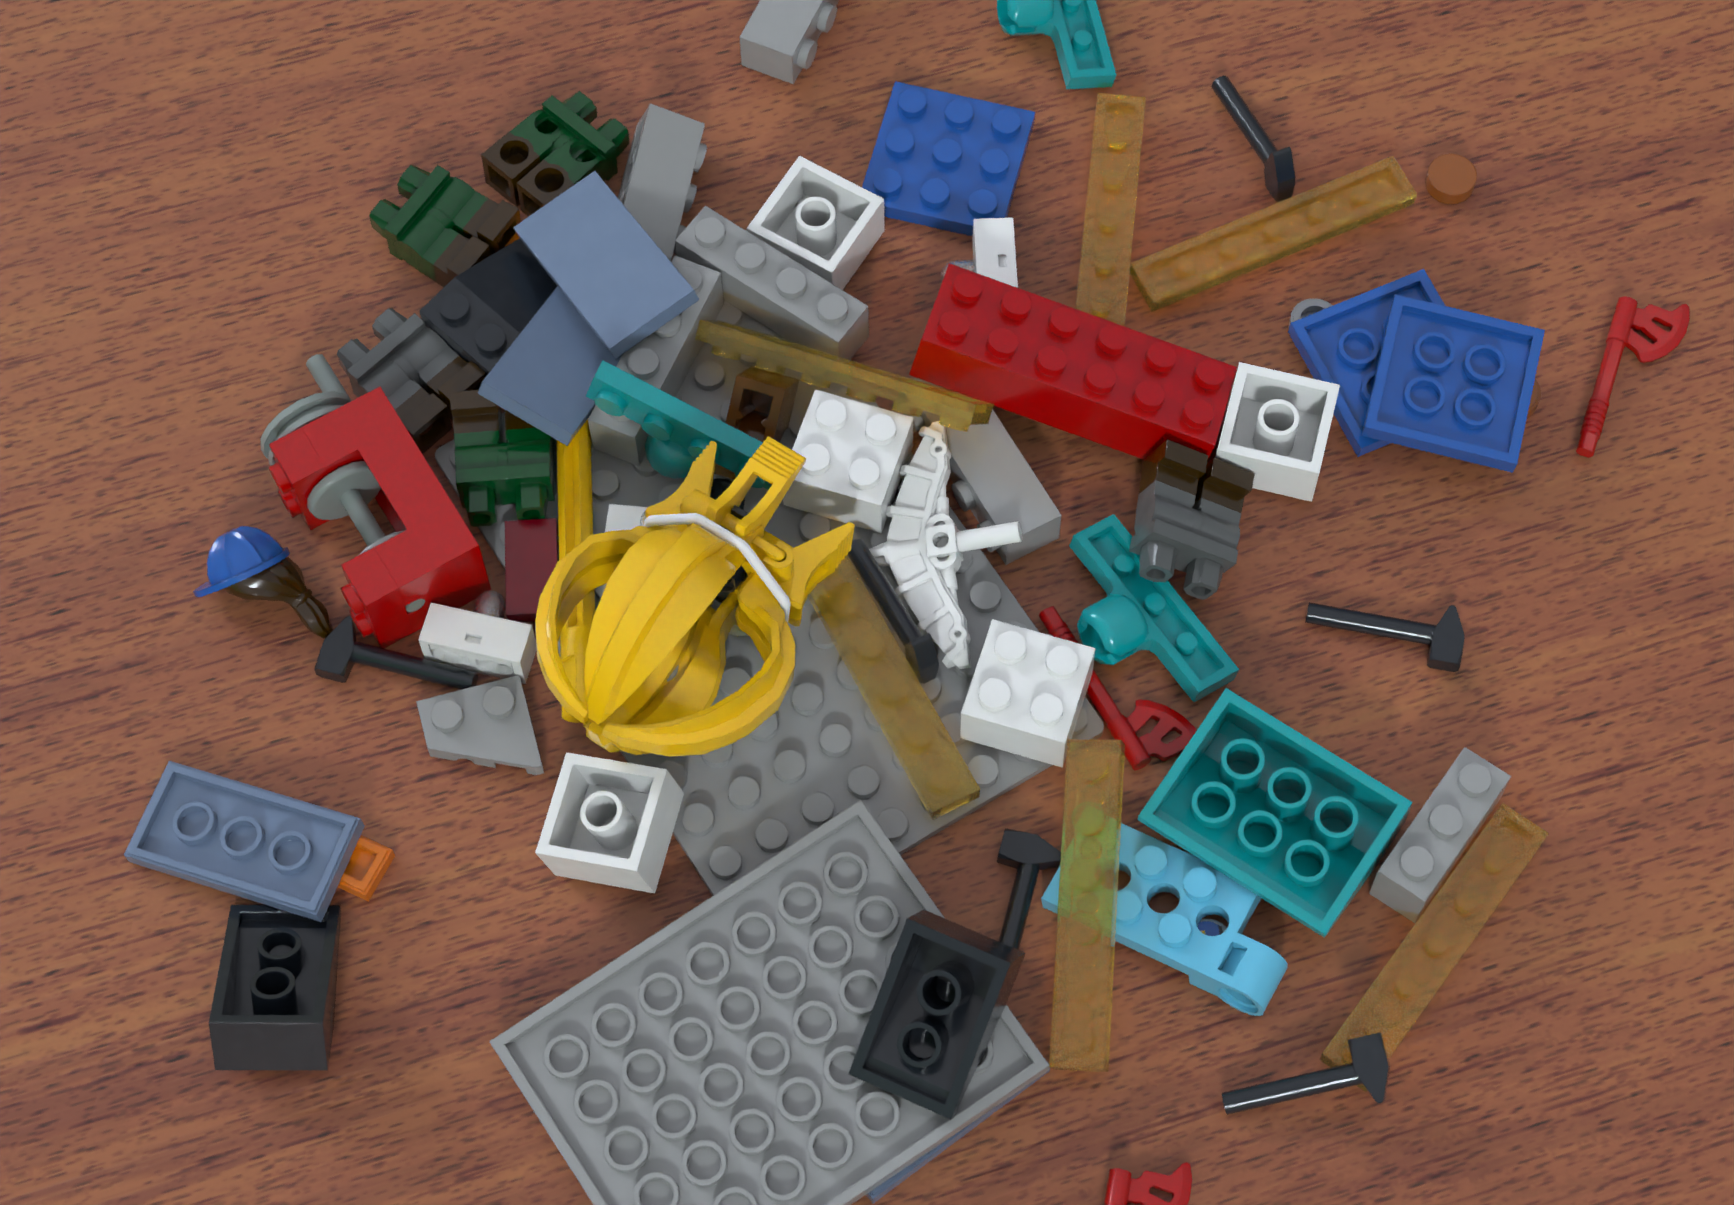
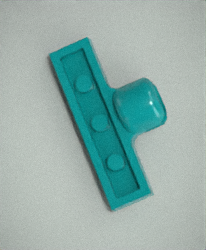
M997 0L998 20L1004 33L1010 36L1044 34L1051 37L1055 45L1066 89L1112 87L1117 75L1096 0Z
M602 360L586 394V397L594 400L595 405L603 412L617 417L625 415L641 425L642 429L648 434L644 446L647 460L653 469L669 478H686L692 462L696 461V457H699V454L702 453L703 449H706V445H709L710 441L717 443L715 463L734 472L735 477H737L750 457L763 444V442L604 360ZM757 477L751 487H763L769 490L772 484Z
M1115 514L1073 535L1069 547L1107 594V597L1083 609L1077 623L1078 635L1082 645L1095 648V661L1100 664L1115 665L1140 650H1149L1158 657L1193 703L1235 679L1240 669L1169 581L1153 582L1140 577V555L1129 551L1132 536Z

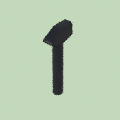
M1227 76L1218 77L1213 81L1211 87L1264 164L1266 188L1275 201L1282 202L1290 199L1293 195L1296 181L1291 148L1288 146L1278 150Z
M863 539L853 540L848 556L903 643L909 668L919 683L925 684L935 679L939 668V661L930 633L921 634Z
M1308 603L1305 623L1429 645L1428 667L1450 672L1459 671L1465 635L1454 605H1450L1439 623L1434 625Z
M350 616L345 617L324 640L314 668L316 675L341 683L347 681L354 663L460 690L476 686L478 680V672L357 642L355 625Z
M1006 828L999 849L997 863L1016 868L1017 872L999 942L1019 950L1039 870L1059 868L1065 855L1036 834Z
M1382 1033L1347 1040L1353 1063L1222 1092L1226 1114H1233L1363 1084L1377 1103H1383L1386 1097L1390 1064Z

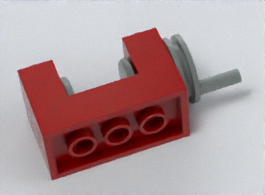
M317 354L308 359L306 366L322 393H316L298 400L281 411L267 425L260 438L261 451L269 460L270 466L268 469L279 488L278 494L292 518L301 514L311 531L330 520L350 516L367 547L355 558L341 564L348 584L340 589L350 607L349 613L361 635L366 637L373 634L380 648H386L423 627L430 603L460 608L492 590L479 544L382 388L379 386L351 401L322 354ZM373 498H375L395 531L394 533L386 536L367 506Z

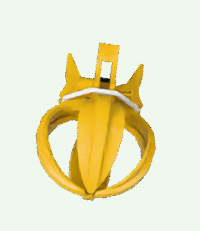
M768 436L759 449L750 457L731 485L715 500L710 496L715 471L717 443L710 441L709 445H706V449H703L699 457H696V461L692 462L684 482L676 492L664 501L645 509L646 519L644 526H637L631 530L608 531L589 535L557 562L539 598L535 618L537 659L548 688L565 711L583 723V727L586 728V736L592 742L610 753L624 751L634 755L652 753L668 757L703 755L748 736L778 711L793 681L795 669V642L788 623L793 626H800L802 608L808 595L817 584L835 572V568H838V565L841 564L845 556L848 555V552L851 551L855 524L848 522L796 547L787 544L764 530L806 462L804 456ZM760 477L772 484V486L759 503L748 513L739 508L756 478ZM606 584L593 616L585 652L584 680L587 699L586 707L566 676L558 653V642L561 630L575 606L591 590ZM714 600L721 603L717 610L711 607ZM728 635L750 636L765 662L763 667L738 691L712 705L717 697L726 665L725 641ZM677 665H679V669L676 676L672 680L667 682L669 676L675 670Z

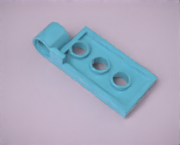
M1091 810L1041 898L1043 908L1189 975L1190 984L1221 998L1231 1007L1249 1015H1263L1288 968L1286 960L1275 950L1242 934L1261 900L1259 896L1199 858L1094 810ZM1112 870L1124 871L1131 877L1129 884L1118 891L1105 889L1100 884V881L1107 872ZM1169 892L1179 899V904L1169 913H1158L1149 907V901L1157 893ZM1216 914L1227 920L1229 923L1227 929L1217 936L1205 935L1198 929V923L1207 915Z

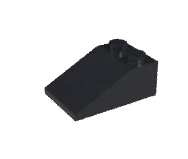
M519 238L454 277L419 313L426 327L436 332L467 363L470 361L474 362L487 376L557 288V284Z
M231 905L209 1018L215 1070H328L334 1031L341 922L340 905H329L322 922L268 905Z
M926 910L908 917L848 1074L950 1120L953 1119L1006 1006L1026 953Z

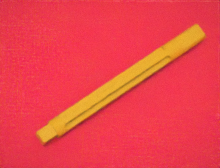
M588 419L568 446L557 440L559 561L589 535L593 534L591 434ZM595 589L591 590L575 606L560 634L561 662L567 678L586 707L587 699L584 680L585 652L595 614ZM562 707V718L565 721L582 723L567 713Z

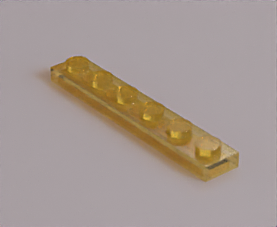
M1098 93L1076 309L1124 326L1146 97Z
M1391 156L1134 261L1130 264L1129 274L1153 312L1413 205L1417 193L1394 156Z
M722 320L699 321L695 339L712 344L711 353L717 356L740 360L741 354L757 358L755 367L765 371L785 374L786 368L802 372L800 381L810 385L830 388L831 382L847 386L846 395L858 400L875 403L877 396L894 401L892 410L903 414L922 417L923 410L940 415L938 424L951 429L968 432L970 425L989 424L994 405L992 403Z
M848 555L845 556V559L838 565V568H835V572L817 584L808 595V598L929 816L934 820L979 798L980 788Z
M1067 739L1049 1067L1053 1070L1108 1072L1125 755V744L1122 740Z
M1501 804L1320 1057L1323 1063L1329 1067L1353 1063L1347 1040L1380 1032L1382 1033L1388 1060H1390L1544 843L1549 834L1548 832L1506 804ZM1363 1084L1356 1085L1363 1091L1367 1092V1089Z

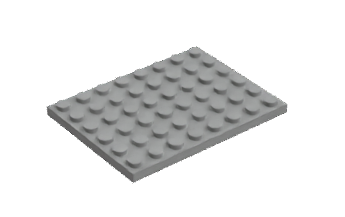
M861 800L489 1041L593 1205H852L1049 1071V1064L1006 1005L956 1114L951 1120L848 1074L906 919L922 910L944 918Z

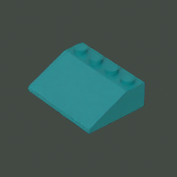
M1225 688L1149 799L1137 820L1325 938L1376 868L1405 824L1413 802Z

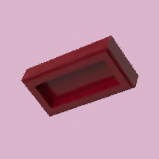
M557 518L505 521L507 620L516 622L535 621L540 595L559 561Z

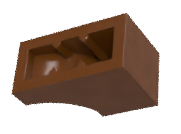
M750 366L736 375L725 423L761 442H764L768 436L780 442L785 430L789 426L800 380ZM715 464L714 474L735 480L734 472Z

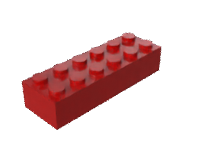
M949 263L909 375L1144 460L1167 439L1204 453L1209 458L1217 441L1238 367Z

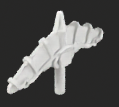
M940 420L932 422L929 428L926 426L921 427L919 435L923 439L910 464L902 465L899 471L905 478L898 493L895 506H888L886 510V515L892 518L887 541L869 550L879 566H890L899 585L895 589L896 594L900 600H906L919 620L917 627L921 634L930 633L932 640L946 654L942 660L944 665L948 669L955 665L959 669L971 668L969 651L971 637L967 630V619L959 607L956 592L958 590L956 572L961 566V561H964L963 552L1022 542V531L1019 521L959 531L956 524L949 517V498L946 497V485L951 473V452L948 448L945 422Z

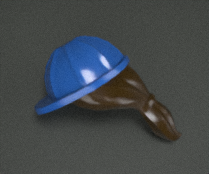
M240 526L224 533L214 541L207 559V576L209 581L193 591L195 597H202L224 589L229 594L244 600L283 601L295 610L303 624L317 636L326 639L333 631L329 625L327 609L322 602L312 596V590L306 588L301 569L288 557L290 554L288 547L283 548L267 532L249 526Z

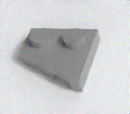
M520 675L416 701L427 749L431 757L453 761L468 759L476 765L496 768V764L525 768L527 774H544Z

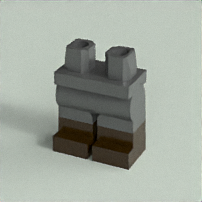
M388 308L375 319L372 325L374 334L381 340L380 343L369 350L357 338L351 339L338 350L337 356L341 367L350 379L353 393L360 397L380 386L421 453L424 454L452 429L450 419L453 421L450 392L479 390L482 381L486 377V373L474 362L470 361L467 363L436 332L426 327L425 322L415 313L407 319L392 308ZM430 425H432V428L427 433H425L424 435H420Z
M1167 439L1143 460L1135 517V535L1131 538L1129 551L1140 555V577L1153 582H1166L1174 575V569L1186 573L1183 588L1186 594L1205 600L1217 592L1223 573L1237 562L1238 550L1236 548L1240 539L1239 523L1244 497L1252 491L1255 473L1216 458L1207 463L1208 455Z

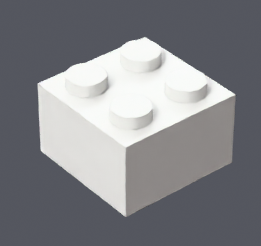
M799 156L751 221L747 231L843 290L885 231L884 199Z
M1239 362L1217 448L1216 459L1255 473L1252 488L1312 502L1340 385Z
M815 389L792 448L793 451L804 456L806 462L785 494L783 504L843 523L852 522L857 527L882 533L888 517L886 515L887 507L892 505L903 476L899 471L902 465H907L913 448V417Z
M992 619L961 711L960 738L1063 768L1092 677L1095 648Z
M566 752L535 853L556 876L655 893L684 792L667 769Z

